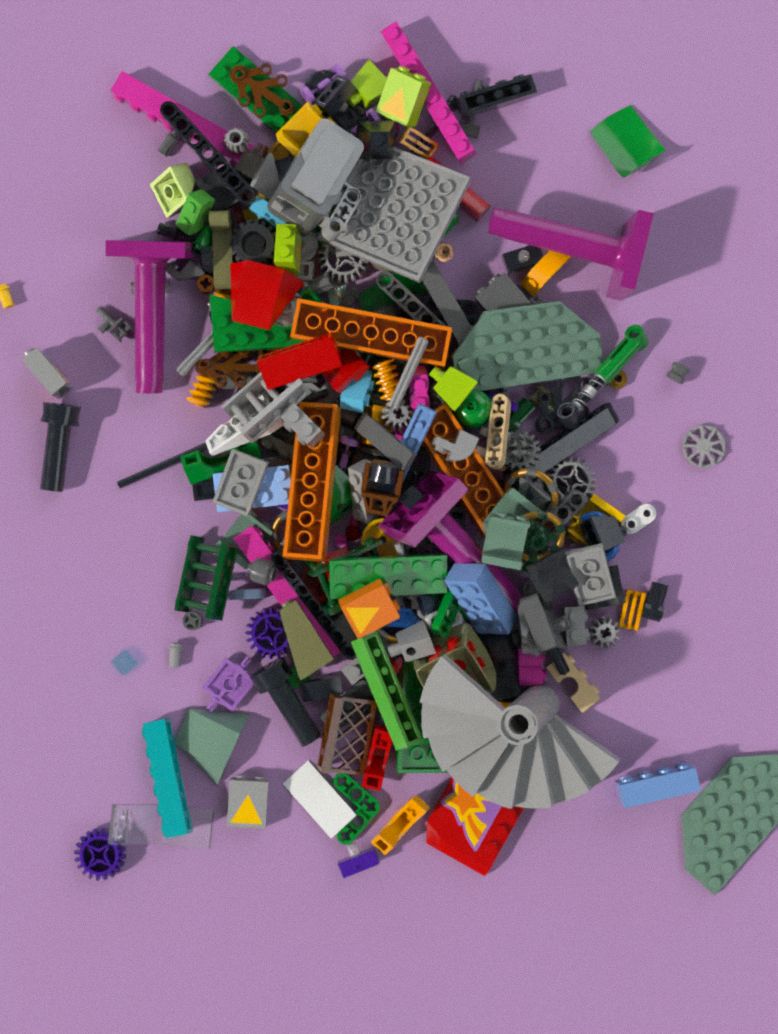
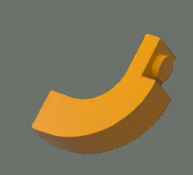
M549 251L529 271L520 284L532 296H535L572 257Z
M416 794L412 798L410 797L381 828L371 843L386 855L430 807Z

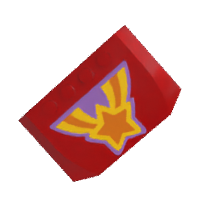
M451 776L427 819L426 843L481 875L486 876L524 808L514 806L512 809L506 808L485 799L477 793L472 797Z

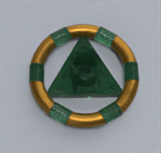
M533 511L523 515L527 518L526 520L530 521V528L527 531L522 554L523 560L535 562L561 549L565 540V528L557 516L547 511ZM534 518L548 519L553 522L558 536L534 520ZM556 541V543L549 549V551L545 553H525L533 549L541 550L545 548L548 543Z

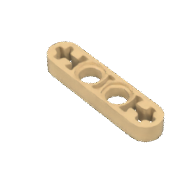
M503 394L495 395L491 401L485 456L486 464L495 470L504 466L507 449L511 401ZM503 400L505 403L501 404V407L498 406V403H501ZM498 418H503V424L500 427H496L495 421ZM500 436L501 443L498 446H494L493 440ZM499 458L498 461H495V464L492 462V459Z

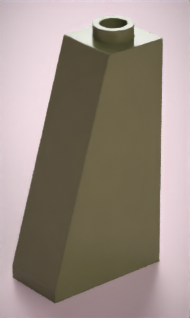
M289 599L281 605L283 609L279 612L298 677L302 680L332 661L334 657L298 601Z

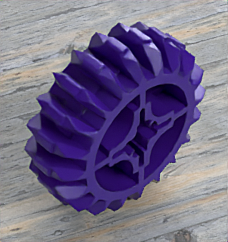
M270 607V613H267L266 608H263L262 612L264 615L257 611L255 614L258 619L251 617L250 620L254 624H247V627L252 628V630L246 631L245 634L251 635L252 638H248L246 641L254 642L250 649L257 647L258 649L255 651V654L258 655L260 651H263L262 658H265L267 653H269L270 659H273V653H276L277 658H280L281 654L279 651L282 650L283 654L286 655L288 652L285 647L290 649L287 638L281 647L278 645L277 638L280 633L285 632L284 626L275 627L270 620V617H275L282 621L279 612L280 608L277 609L276 613H274L273 607ZM264 619L265 631L256 635L257 626ZM268 628L276 631L281 630L275 634L274 640L271 636H262L267 634ZM268 639L273 649L265 648L258 640Z
M97 828L93 829V834L87 831V837H80L83 843H76V846L80 849L75 850L74 854L80 856L74 860L75 862L81 861L77 868L84 867L85 870H83L82 874L85 875L89 872V879L96 875V881H99L102 875L103 879L107 880L108 874L113 878L115 872L119 873L121 871L119 866L125 865V862L120 860L127 858L126 854L121 853L126 850V847H120L124 841L123 839L120 841L116 840L119 834L112 837L113 830L111 829L107 834H105V828L101 829L100 834ZM103 839L108 842L104 846H99L91 841ZM111 846H113L115 850L114 862L111 860L112 857L109 855V849L111 848ZM87 847L90 848L89 851L92 853L90 862L86 858ZM106 847L103 856L95 861L98 854L97 852H100ZM100 862L110 867L106 869H98L93 866L96 863Z

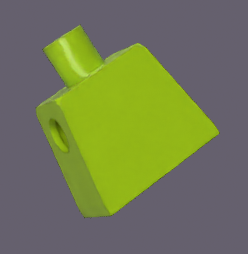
M370 60L365 63L351 80L356 90L347 99V102L352 107L361 102L368 108L380 100L387 78Z
M435 366L429 374L437 381L433 389L454 412L478 383L475 379L451 366L446 372Z

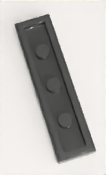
M365 412L362 413L354 429L399 466V468L407 471L416 454L372 416Z

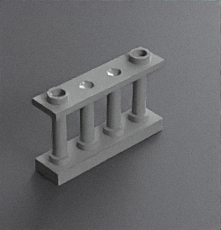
M260 372L227 400L221 408L231 418L235 415L244 425L240 429L241 433L251 443H254L277 423L294 403L296 405L300 403L311 391L299 378L295 382L288 383V388L281 394L275 388L267 390ZM264 390L274 399L266 407L257 398ZM250 402L259 412L251 420L242 411Z

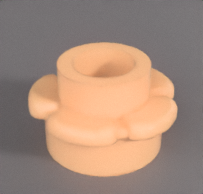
M444 243L439 244L435 252L436 258H439L441 262L450 260L453 257L452 246Z

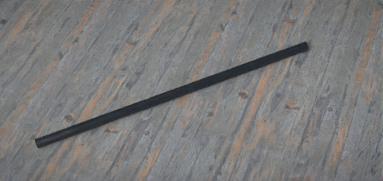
M325 388L305 397L301 402L313 403L329 396V393ZM206 442L118 481L117 484L121 489L181 462V456L198 450L200 452L208 450Z

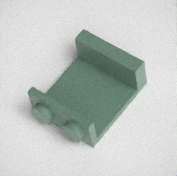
M509 488L490 512L492 514H495L496 511L507 513L508 517L515 518V515L523 516L533 511H538L537 518H539L543 513L514 488ZM490 513L481 524V526L484 528L483 532L485 534L487 532Z
M251 510L249 517L241 514L215 546L220 547L221 542L237 545L233 538L252 525L255 528L259 527L265 535L262 538L267 544L273 534L271 531L272 526L266 521L263 523L256 519L258 515ZM238 546L235 562L244 569H247L250 562Z
M496 511L495 514L490 513L481 562L521 570V559L527 531L530 528V521L520 515H515V518L508 517L507 513Z

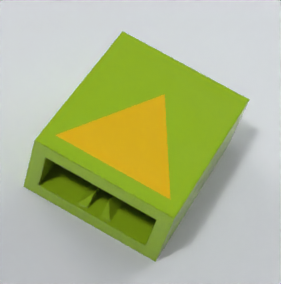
M404 66L391 68L376 112L405 127H416L431 82L426 81V77L421 74L410 73V69Z
M277 224L274 263L276 267L285 269L293 275H300L302 247L300 232L296 224Z

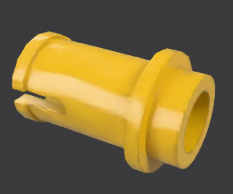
M6 283L0 285V300L3 309L15 305L9 292L10 287Z

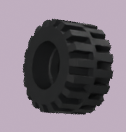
M256 219L254 221L247 220L246 223L242 222L239 224L240 227L238 229L235 228L234 235H231L232 243H230L231 252L238 262L250 260L266 265L273 264L276 231L273 227L264 221ZM258 233L266 239V248L260 255L252 256L246 252L245 242L250 235Z

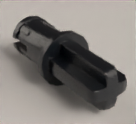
M160 222L157 228L159 230L157 231L158 235L171 237L175 241L180 239L194 242L196 238V233L188 235L177 226Z

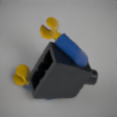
M592 511L580 515L581 517L574 515L569 520L575 522V524L569 525L570 529H576L578 523H581L580 526L588 546L603 543L607 562L615 558L620 550V544L624 542V536L627 533L624 526L618 525L615 517H607V515L601 512Z

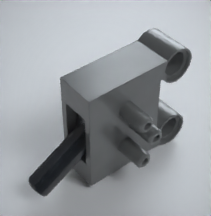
M538 593L520 599V605L538 653L550 655L559 674L566 675L570 672V669L561 652L568 649L562 632L571 629L570 622H567V618L564 615L556 618L551 601L541 602Z

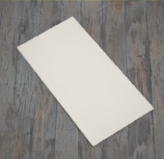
M309 761L283 783L330 838L334 837L356 816L354 811Z

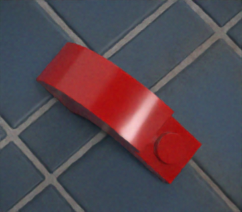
M376 724L362 782V787L377 791L381 790L392 739L386 726Z

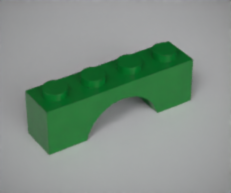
M257 440L254 443L248 442L234 448L263 459ZM232 449L218 456H208L199 450L181 456L183 469L190 485L209 479L215 473H223Z

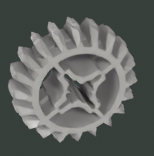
M321 244L325 251L319 250V255L324 257L318 258V261L324 263L320 266L321 270L327 268L324 274L332 273L330 276L331 280H334L337 276V283H341V278H344L347 284L349 277L354 282L356 281L355 274L361 278L360 270L363 272L367 271V268L363 265H369V261L360 258L359 262H357L353 257L349 256L347 257L349 260L344 259L340 262L341 257L336 258V251L333 246ZM329 253L333 254L337 259L335 268H332L328 262ZM347 265L355 267L353 270L348 272H339L340 270H342L344 266Z
M568 456L567 462L563 459L560 463L554 465L555 468L551 467L549 469L552 474L546 475L554 481L556 487V481L565 486V495L574 488H583V494L586 498L585 503L589 501L587 496L592 497L593 495L590 490L595 491L597 488L591 485L597 482V479H591L596 474L595 471L589 473L588 470L592 466L588 465L585 467L586 460L578 463L579 457H576L574 462H572V457ZM572 467L568 476L557 475L561 469ZM577 469L583 474L586 483L578 478ZM572 477V479H574L573 481H575V484H573L570 487L568 485L569 483H567V480H569ZM558 489L559 502L565 495ZM581 496L571 498L573 504L575 502L577 504L581 500Z

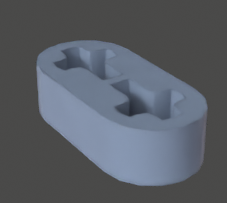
M266 589L230 590V600L267 598Z

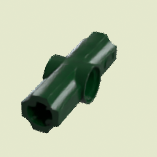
M525 397L517 403L519 407L516 412L510 411L508 432L513 431L515 433L523 424L522 422L535 409L534 405ZM503 418L497 423L496 427H500L503 424Z

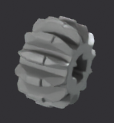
M404 400L401 401L398 409L391 408L389 402H387V408H382L381 410L385 414L381 416V420H387L384 426L387 427L390 424V431H394L395 427H397L398 432L402 431V427L407 429L408 423L412 419L410 416L414 414V411H408L411 405L407 404L404 406ZM396 412L399 413V417H400L399 419H396V418H395V417H396V415H395Z
M602 616L600 619L601 623L595 619L594 623L597 626H589L590 629L594 630L593 633H589V636H595L591 642L594 644L599 640L598 648H601L604 643L605 649H609V642L612 646H616L613 639H621V637L615 635L620 633L621 629L614 628L619 623L614 622L611 625V617L606 622L605 617ZM608 628L609 635L603 638V634L600 631L601 629L605 630Z

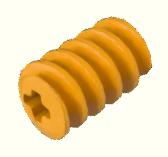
M394 358L378 362L372 367V370H378L374 377L380 378V380L375 382L376 385H382L377 391L384 393V395L379 397L380 400H391L396 385L399 380L394 379L399 375L398 372H392L397 366L390 364L395 360Z
M196 376L195 378L199 383L192 384L196 390H190L189 392L193 397H186V400L205 409L204 405H210L207 398L214 397L210 391L217 390L213 386L216 383L209 376Z

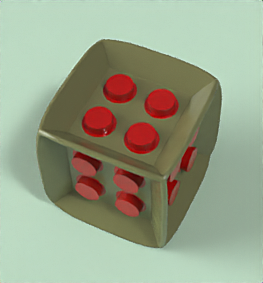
M468 623L452 627L446 638L432 637L431 641L436 653L414 660V668L423 688L433 667L444 654L489 694L496 688V670L481 640Z

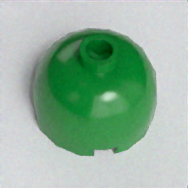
M471 390L454 412L457 420L469 428H478L485 425L490 419L491 400L484 392Z

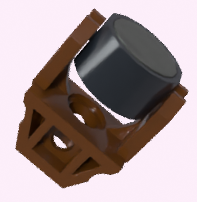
M386 460L366 462L361 485V496L363 497L367 513L387 516L400 498L405 471L401 468L399 470V466L394 462ZM368 479L384 484L397 483L392 492L373 489L370 487Z

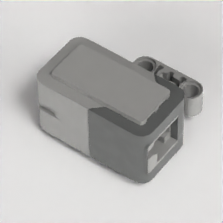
M321 119L302 145L267 205L269 212L287 224H296L298 231L303 234H310L318 225L322 228V236L326 240H336L361 200L360 192L345 181L364 150L363 143L332 121ZM332 206H335L334 209H333V211L331 212V214H330V216H329V212H330Z

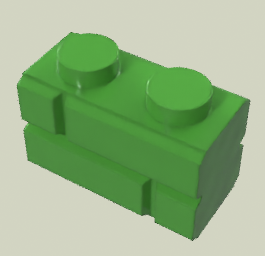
M202 189L189 193L176 226L188 235L200 232L215 202L214 198Z

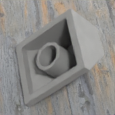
M270 152L250 184L256 196H260L266 202H269L280 184L274 157Z

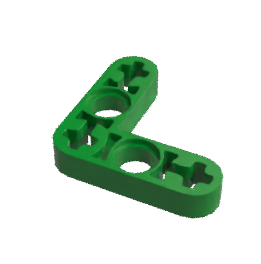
M449 588L444 595L432 624L431 631L435 637L446 638L458 611L462 614L463 619L468 624H471Z
M337 773L333 781L334 786L358 807L354 812L356 816H361L364 819V823L361 826L354 825L353 819L349 822L351 827L357 830L356 833L353 830L350 832L349 840L347 838L343 840L341 834L342 831L346 833L350 829L347 826L348 824L337 833L338 841L341 844L347 845L359 835L378 813L380 804L373 795L349 774ZM345 776L348 785L351 782L354 783L348 792L345 791L347 787L344 784L338 785V777L343 778ZM355 788L362 791V796L359 799H354L351 796V791ZM365 795H367L368 798L366 800L369 803H376L374 806L376 810L371 809L370 811H368L367 804L363 802V804L360 805L359 802H361L364 799Z

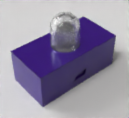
M351 842L347 847L350 856L338 861L343 878L380 864L374 847L361 852L358 844L355 842Z

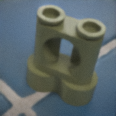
M540 384L536 389L537 392L533 393L529 400L541 408V402H539L537 394L548 392L551 395V399L548 402L550 414L554 410V394Z

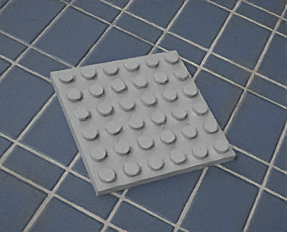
M394 147L393 159H358L346 182L360 192L361 200L336 240H326L322 236V229L317 238L321 242L420 283L472 180L469 176Z

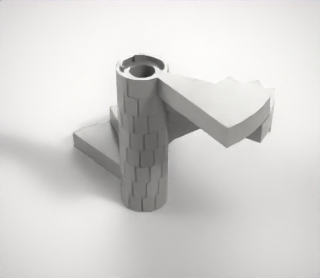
M446 654L441 656L426 680L420 703H423L421 712L423 739H429L432 752L441 770H447L452 778L472 797L477 793L497 805L510 809L514 806L533 809L552 808L556 803L574 799L590 791L591 788L610 774L621 760L615 754L557 715L559 698L555 691L546 685H533L529 687L507 708H504Z

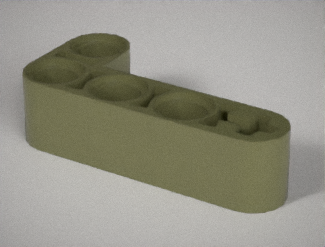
M229 210L209 211V225L213 235L215 290L231 289L230 264L235 263V256H233L232 248H230V243H232L231 235H234L233 216Z

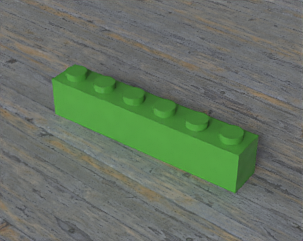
M373 632L352 641L351 644L395 749L408 748L422 741V736L378 632Z

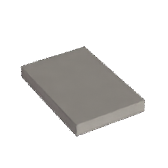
M232 448L212 503L249 517L269 462Z
M603 543L565 552L570 571L579 583L578 586L574 587L578 606L616 598Z

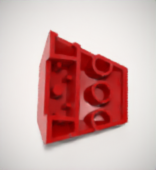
M250 260L230 264L232 321L270 331L282 315L285 307L294 299L298 290L303 287L304 282L285 269Z

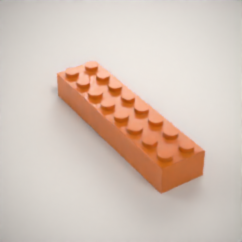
M298 298L290 337L295 340L307 341L333 332L338 348L406 361L409 360L418 338L424 337L428 340V344L419 363L445 368L452 327Z
M300 402L298 407L326 435L313 448L308 444L303 446L296 439L298 434L296 433L283 557L293 560L326 562L341 408L337 404Z
M444 403L435 409L437 413L422 445L441 474L458 478L469 489L459 502L485 541L486 534L483 532L484 528L481 524L502 498L504 492L476 449H474L469 457L456 462L445 460L448 452L442 454L434 450L435 446L431 445L434 437L438 436L453 443L457 432L460 430L464 431L447 404Z

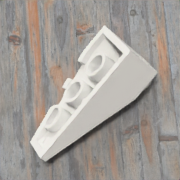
M266 390L257 396L264 407L273 401ZM251 402L242 409L249 420L259 413ZM236 415L226 424H221L205 441L212 456L250 442L241 433L240 429L244 425ZM281 418L259 438L270 435L282 427L285 421Z

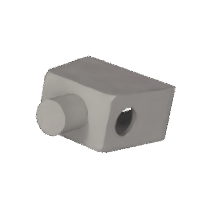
M424 621L396 633L398 643L387 647L391 658L403 654L406 662L436 653Z

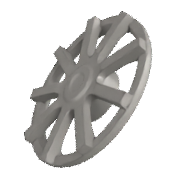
M708 425L696 426L688 431L683 439V454L687 461L696 467H712L725 454V439L714 427ZM700 429L701 439H698L692 432ZM703 429L711 430L708 438L704 437ZM716 433L720 440L710 442V439ZM690 436L696 441V444H686L687 438ZM719 443L722 445L721 451L712 448L713 445ZM686 448H696V451L688 456ZM710 452L719 454V457L713 461ZM699 453L700 459L699 463L697 464L693 462L691 458H693L696 454ZM704 455H707L710 464L702 465Z

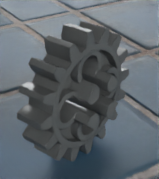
M518 430L517 434H514L513 431L510 432V437L507 439L505 467L510 465L511 471H514L515 468H518V470L529 468V465L535 467L536 462L534 460L539 461L540 456L538 454L541 453V448H537L539 441H534L535 435L529 437L528 431L521 434L520 430ZM517 440H522V444H521V451H522L521 460H522L523 462H521V463L517 462V459H518V450H517L518 442H517ZM511 449L512 453H507V450ZM527 449H532L533 452L528 453Z

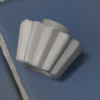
M234 128L233 130H228V133L224 135L225 139L223 141L225 149H228L230 153L235 152L236 154L244 152L245 148L249 147L248 142L250 139L247 137L248 134L243 129ZM234 139H240L238 143H233Z

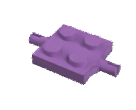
M246 656L240 665L233 663L227 657L223 660L202 687L213 699L206 709L213 713L218 704L226 706L231 711L236 708L254 685L246 671L252 662L249 657Z

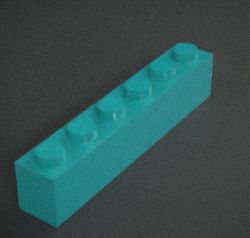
M161 719L144 723L142 736L147 744L145 752L147 758L150 759L151 766L149 767V772L154 779L153 792L158 799L157 812L162 819V834L167 839L193 833L170 719Z

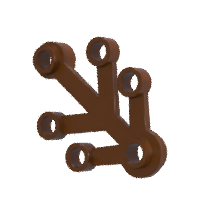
M268 63L252 69H246L242 65H237L231 69L230 78L233 83L238 85V102L241 107H248L250 104V99L246 95V84L252 88L255 103L254 114L257 118H263L266 115L261 95L277 105L283 116L288 117L294 113L295 108L292 101L288 99L282 100L266 89L275 86H286L288 83L286 75L279 74L276 78L255 81L250 78L258 75L269 76L272 73V68ZM264 67H268L270 69L266 73L262 71ZM242 72L243 75L242 77H237L236 73ZM284 78L285 82L279 83L278 80ZM246 98L248 101L242 104L241 99ZM285 104L290 105L288 110L283 109ZM258 109L263 110L261 115L256 113Z
M251 350L247 352L239 351L224 363L218 362L223 358L230 357L232 352L217 353L210 359H201L195 364L196 372L202 377L209 376L219 388L227 386V378L225 375H218L215 371H222L235 383L237 388H243L247 382L245 376L238 375L236 372H255L256 376L260 373L257 363L236 364L242 359L248 358L251 355Z

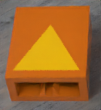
M381 579L338 600L358 639L400 618L398 611L401 609L396 599L392 600L389 596L392 592L388 584H383Z

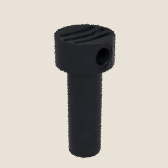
M43 402V415L40 421L48 423L40 484V489L63 492L71 426H79V414L82 408L80 406Z
M280 657L257 670L250 676V679L260 694L269 693L298 742L304 747L317 740L321 733L287 680L293 673L284 658Z

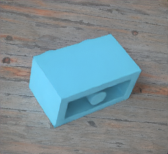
M367 370L358 382L354 379L351 380L341 393L340 408L363 413L365 406H369L371 395L369 393L375 387L372 371Z

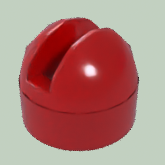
M348 525L345 531L346 539L351 541L358 540L361 537V534H359L361 529L357 526Z

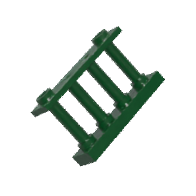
M190 535L174 610L189 612L190 607L206 611L205 618L222 621L239 545L221 542V546L217 547L203 544L205 539L203 537ZM201 552L218 554L217 565L200 563ZM197 571L214 573L212 585L195 581ZM193 589L210 592L208 604L191 600Z
M374 537L368 538L363 541V545L334 559L358 558L359 555L370 551L372 557H379L380 555L376 547L383 544V542ZM329 561L324 564L320 562L313 565L312 569L307 572L312 577L318 576L328 599L327 604L323 606L324 611L332 616L342 611L338 601L339 599H330L329 581L325 575V572L329 570Z

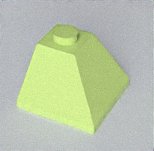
M187 163L170 166L150 184L166 218H169L178 211L186 202L188 194L193 191L195 178Z

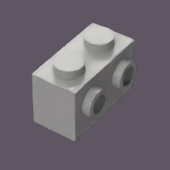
M295 403L281 416L285 421L282 425L290 433L294 430L298 434L296 439L303 446L308 444L313 448L326 435Z
M584 606L562 607L563 615L566 616L567 622L571 624V629L564 631L566 645H587L586 640L590 639L589 629H585V621H588L587 609H584Z

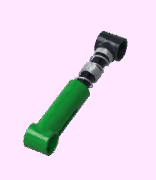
M632 325L626 329L624 339L594 372L595 378L583 387L581 392L578 393L579 397L573 399L571 403L566 402L559 406L557 415L566 428L573 429L581 423L583 407L585 405L588 406L587 403L595 398L598 390L604 387L603 384L609 385L637 351L647 347L649 340L640 325Z

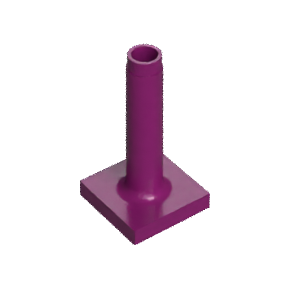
M494 207L487 233L611 267L613 271L606 297L621 301L636 289L654 213L638 210L624 223L621 237H616L509 209Z
M106 240L105 256L130 257L135 264L136 393H163L166 263L171 258H194V242Z
M429 471L417 483V487L422 493V498L411 509H408L400 502L378 525L387 537L414 548L427 535L453 563L485 564L481 562L483 550L448 513L469 490L458 478ZM486 564L516 612L520 599L525 596L498 566Z

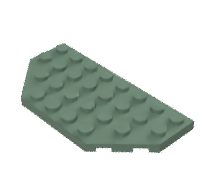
M560 301L484 311L479 317L480 319L469 330L462 343L451 355L452 367L475 379L478 383L472 390L479 391L594 374L603 363L600 334Z
M778 754L730 757L681 814L685 870L714 895L720 891L778 824Z

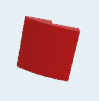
M343 348L339 350L342 366L320 373L333 389L340 394L352 379L358 382L370 367L356 351Z

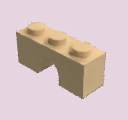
M562 652L570 672L566 675H560L553 660L545 668L558 683L566 677H572L576 681V690L569 698L580 712L583 713L601 699L598 696L600 691L594 684L589 685L585 680L588 676L582 669L577 670L573 665L576 661L569 653L565 655Z

